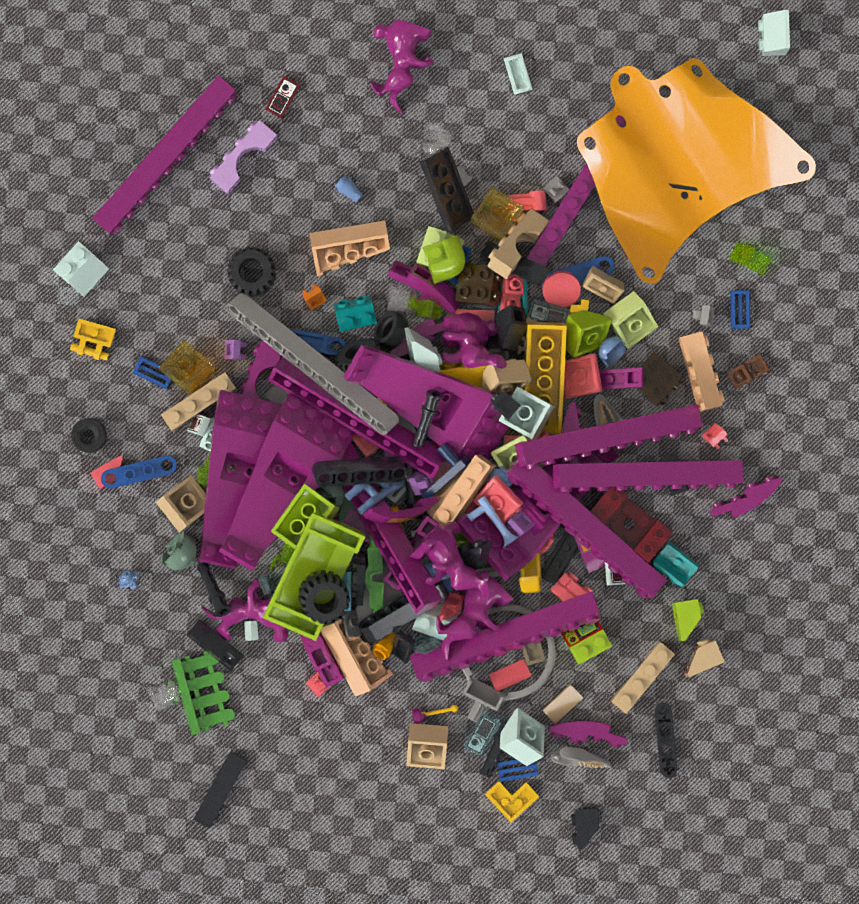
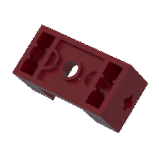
M609 487V491H605L591 508L590 512L648 563L673 532L631 501L626 493L616 491V487ZM626 518L633 519L634 527L632 529L624 527L623 523Z

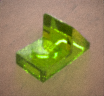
M738 242L729 257L730 261L762 276L765 274L772 259L756 251L755 247Z

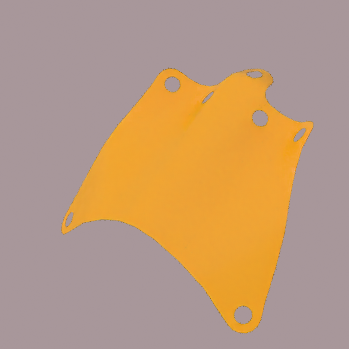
M696 58L689 59L656 80L645 78L633 66H624L614 73L610 84L615 100L613 110L583 131L577 139L578 149L590 169L607 220L636 274L641 280L649 284L657 283L661 279L671 257L683 242L699 226L714 215L751 195L775 186L806 181L813 176L816 167L814 159L764 113L729 90L713 76L702 61ZM693 65L700 67L702 76L698 77L692 72ZM623 73L630 76V81L627 85L619 84V76ZM663 85L671 89V95L668 98L662 97L659 93V88ZM618 115L622 116L626 121V126L623 128L616 122ZM587 137L593 138L596 142L593 150L587 149L584 145V140ZM802 160L807 161L809 164V170L805 174L799 173L797 169L798 163ZM669 184L697 187L698 191L672 188ZM682 192L688 193L687 199L681 197ZM650 267L655 273L654 277L648 278L644 276L642 269Z

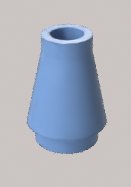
M345 175L335 184L338 192L352 199L355 203L363 195L352 179Z

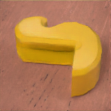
M539 552L529 564L521 569V577L519 579L520 588L523 593H536L542 590L541 555Z

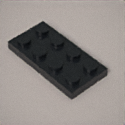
M449 146L443 147L419 161L446 232H452L473 219L475 214Z

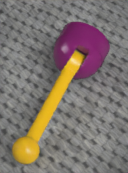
M452 705L450 708L425 712L421 708L412 709L414 724L424 722L426 717L449 711L457 712L458 706Z

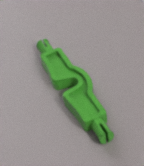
M370 536V546L367 547L368 565L365 569V585L369 590V607L375 613L383 608L384 582L374 581L372 576L383 573L381 553Z

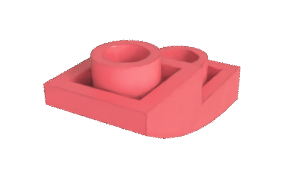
M511 274L507 279L503 277L500 311L509 305L521 307L520 296L524 294L523 278Z

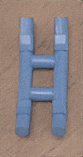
M405 481L393 482L391 485L389 483H379L384 489L379 493L371 484H358L348 491L345 497L350 501L354 496L365 490L371 498L358 508V512L363 515L385 497L404 487Z

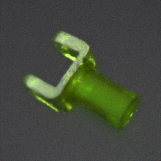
M416 297L408 299L411 304L407 303V306L410 309L416 310L415 315L435 319L441 316L442 309L434 301L419 300Z
M210 452L204 465L198 468L196 482L201 488L207 487Z
M285 542L281 554L275 555L269 569H274L277 560L288 564L295 549Z

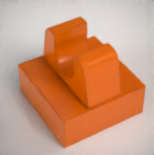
M315 284L311 285L313 289L308 293L306 290L302 291V297L311 311L327 302L320 287Z

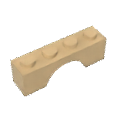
M532 208L527 214L522 213L517 221L519 224L517 226L514 224L508 232L509 236H504L498 244L499 249L494 248L488 257L491 259L488 267L505 279L510 276L521 259L516 244L524 241L536 243L550 222Z
M224 372L161 414L171 431L174 432L188 423L197 414L215 404L220 390L234 392L237 389Z
M658 641L638 669L621 686L610 701L627 714L675 654Z

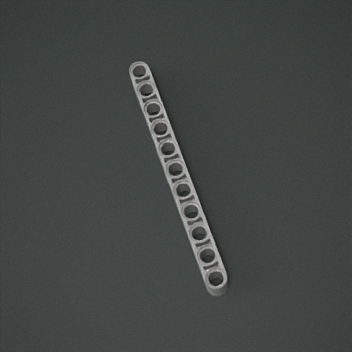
M240 293L226 306L231 316L377 432L386 435L399 422L398 416L390 408L359 384L346 381L343 377L345 374L343 371L247 295Z

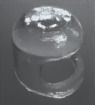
M426 124L424 131L429 134V142L422 145L424 153L429 156L443 147L449 146L450 149L453 133L435 125Z
M392 282L386 310L394 311L403 316L412 314L418 300L416 292L412 289L409 291L401 290L398 287V283Z
M170 679L162 680L163 684L156 688H152L150 684L144 686L157 712L176 705L180 699L177 685Z

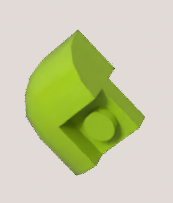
M459 235L423 247L434 284L454 278L464 269L466 262L465 253Z

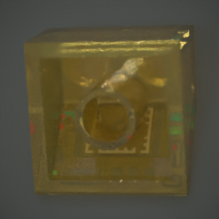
M491 187L472 215L471 224L500 242L504 236H509L508 232L514 224L516 225L524 206Z
M184 339L158 367L162 373L188 396L199 390L217 370L206 357Z

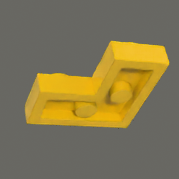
M499 781L485 793L488 799L510 823L539 798L538 794L527 782L512 795Z

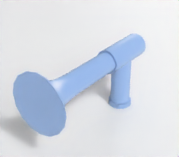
M485 496L478 500L481 506L467 514L472 522L475 518L486 512L504 538L505 544L503 548L520 537L509 532Z

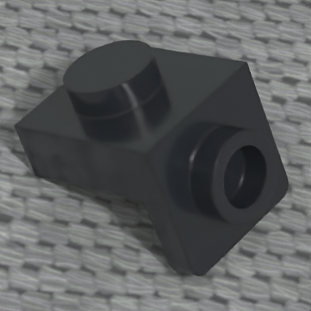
M504 390L501 393L497 391L490 399L493 402L491 406L508 420L521 406Z

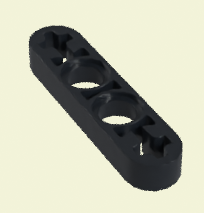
M661 702L654 708L659 770L664 777L671 778L676 775L678 769L671 707L667 703ZM661 706L668 709V713H665V719H670V722L658 723V719L662 720V715L658 713ZM662 725L670 727V733L667 736H662L659 732ZM665 744H669L672 747V752L669 755H664L661 752V748ZM673 757V761L669 760L671 767H674V770L667 774L666 771H663L667 764L666 761L662 762V758L668 759Z

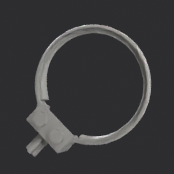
M507 604L499 608L491 607L487 613L490 615L499 611H515L526 615L533 611L523 606ZM546 637L548 661L539 679L523 690L508 693L509 697L500 691L496 692L494 688L475 678L471 679L470 676L473 674L469 667L462 669L468 680V684L462 694L475 700L467 718L477 723L486 706L499 713L505 701L520 699L538 690L548 679L554 666L556 656L554 638Z

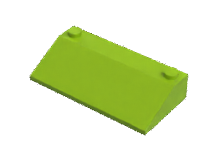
M312 512L263 618L316 641L324 624H320L318 620L316 622L312 621L311 617L308 618L303 611L299 601V588H302L301 583L302 581H307L306 577L308 575L312 577L314 575L313 572L317 571L319 574L321 570H325L326 573L332 571L334 575L338 574L342 580L354 553L358 554L366 537L364 532L345 523ZM323 590L315 596L314 602L317 604L328 603L332 600L335 592Z

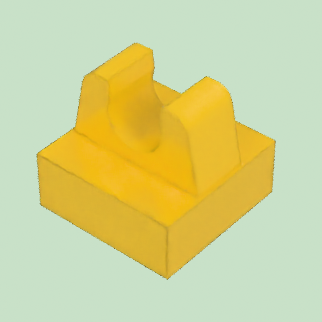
M581 299L580 305L571 304L570 313L582 310L588 311L589 300Z

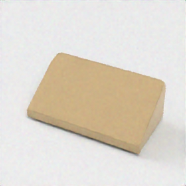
M592 266L582 284L583 288L613 304L624 292V283L594 266Z
M569 684L542 711L556 724L583 697Z

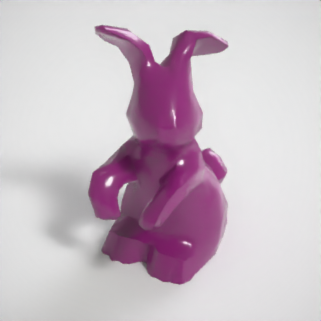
M395 20L390 26L379 24L374 29L375 38H385L387 40V47L394 59V68L383 85L374 81H370V85L373 91L380 97L390 92V103L399 113H403L398 106L396 97L400 92L413 84L414 78L410 68L423 69L434 63V60L429 55L424 60L415 57L417 43L419 41L425 43L432 34V31L410 22Z
M469 312L449 315L444 318L442 324L447 332L442 337L443 346L449 349L459 348L454 354L444 352L441 356L444 362L448 364L462 362L466 368L488 365L501 369L507 367V362L501 355H492L484 347L488 337L498 335L497 323L495 321L485 322L478 315Z
M450 521L446 524L438 523L409 557L420 559L424 555L435 563L432 566L437 572L434 577L426 579L428 585H434L443 576L450 574L451 586L455 590L478 588L481 590L485 601H487L490 596L488 572L484 570L482 573H478L473 568L464 565L454 535L459 534L461 530L460 525L457 522Z
M489 576L490 596L487 601H485L481 590L478 588L466 589L465 609L461 617L452 620L448 625H444L440 617L437 616L436 628L438 634H447L442 641L441 647L446 660H448L449 644L452 641L473 639L477 634L476 626L480 630L491 628L499 631L502 629L500 625H495V620L491 621L487 612L492 606L499 608L512 603L513 598L493 577Z
M254 579L247 590L248 602L239 597L232 598L228 603L231 606V611L225 616L217 617L214 612L208 610L203 605L201 606L202 610L212 620H222L217 630L227 640H231L228 631L229 626L247 618L255 619L267 628L274 629L273 638L275 642L281 643L288 638L287 628L263 618L272 597L264 599L259 597L257 589L261 588L258 579Z

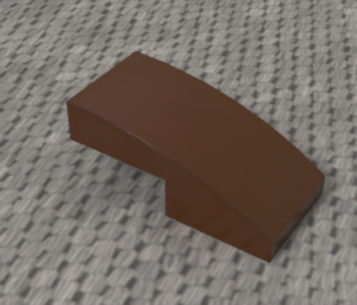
M760 353L727 372V375L735 389H738L768 372L770 368Z

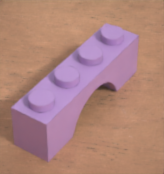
M260 120L250 125L247 130L249 133L245 137H240L235 143L237 147L232 152L228 151L222 159L224 162L220 166L216 165L210 172V180L227 195L240 182L237 173V165L240 158L252 150L266 152L278 138L277 134Z

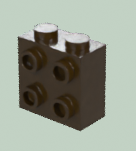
M465 264L458 277L455 301L462 304L498 307L503 277L490 269L488 265Z
M653 351L640 366L643 368V387L635 389L655 406L659 403L663 405L669 398L667 395L671 389L675 391L682 383L680 381L682 375Z

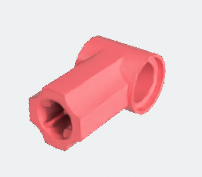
M532 191L528 194L509 195V201L515 204V207L509 204V208L514 210V212L520 211L519 208L521 211H529L531 208L536 212L547 211L546 191Z

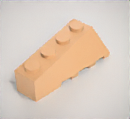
M385 220L310 233L317 277L323 275V272L331 269L334 271L339 269V266L348 262L352 264L364 256L368 258L390 249Z
M698 332L680 337V347L699 412L721 407L722 402H724V396L721 390L718 391L717 383H719L717 372H713L712 369L714 360L712 354H708L707 346H709L707 335H703V332Z
M475 455L467 467L433 496H438L439 500L426 510L427 513L438 523L456 522L461 518L496 465L482 455Z
M339 617L338 621H335V619L331 620L332 623H327L322 627L320 632L355 696L371 691L393 675L389 669L386 670L382 665L383 661L374 656L368 642H364L360 636H346L342 617Z

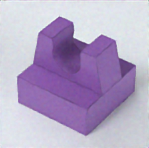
M225 340L224 359H246V355L240 353V348L247 347V343L241 342V340Z
M418 470L408 478L415 496L424 493L430 487L429 483L435 482L434 478L432 479Z
M523 511L517 513L507 522V527L509 529L513 528L516 532L515 536H522L535 525Z

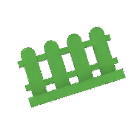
M206 651L203 652L204 656L190 659L189 656H186L183 662H181L180 658L171 661L191 735L199 734L202 728H204V731H209V726L222 722L224 726L229 725L228 721L232 720L235 716L232 709H224L223 702H226L230 695L226 690L219 691L218 683L224 681V674L222 672L214 673L212 665L217 664L219 661ZM204 667L208 668V675L195 678L194 670ZM184 673H189L190 680H186ZM213 686L214 693L200 697L199 689ZM190 691H194V699H191ZM218 704V712L205 715V707ZM198 709H199V713H200V716H201V717H197V718H196V714H195V711H194V710H198Z

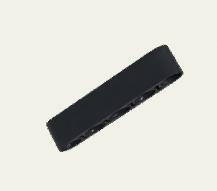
M398 456L319 461L312 466L315 481L321 487L400 482L408 476L405 463Z
M442 581L434 584L442 597L438 604L449 597V592ZM403 595L364 618L359 623V628L367 641L372 643L427 611L416 614L407 597Z

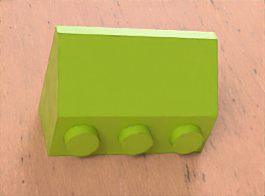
M304 484L271 532L295 549L312 512L333 519L340 508Z

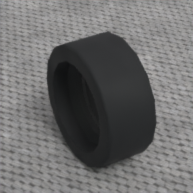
M394 311L386 312L377 322L373 337L384 348L394 349L404 339L406 335L404 328L408 327V321L405 317Z

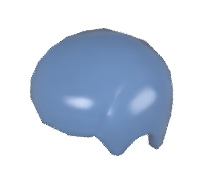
M613 336L601 343L598 356L606 366L616 363L626 351L624 347L625 342L620 337Z

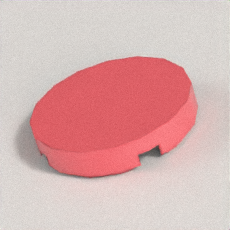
M565 270L556 271L544 280L542 293L546 302L551 306L566 308L578 300L580 283L571 272Z

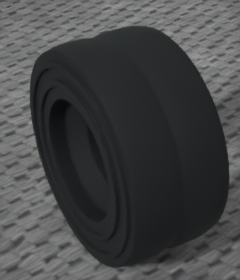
M85 418L74 425L71 439L78 450L85 453H94L105 445L107 432L99 421ZM87 430L94 432V439L91 441L84 439V433Z

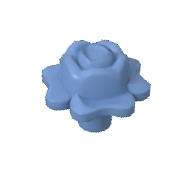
M503 466L499 469H494L490 479L498 475L508 487L511 485L508 479L509 476L505 473L508 469Z
M124 571L119 576V587H130L132 590L137 588L138 585L135 582L138 578L137 571Z

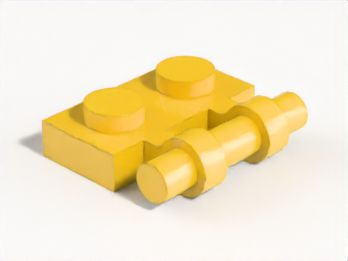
M78 319L73 337L81 340L79 345L72 343L70 350L82 356L85 354L92 356L96 360L103 359L107 361L109 353L102 352L103 346L111 348L116 329ZM87 341L97 344L96 349L86 347Z

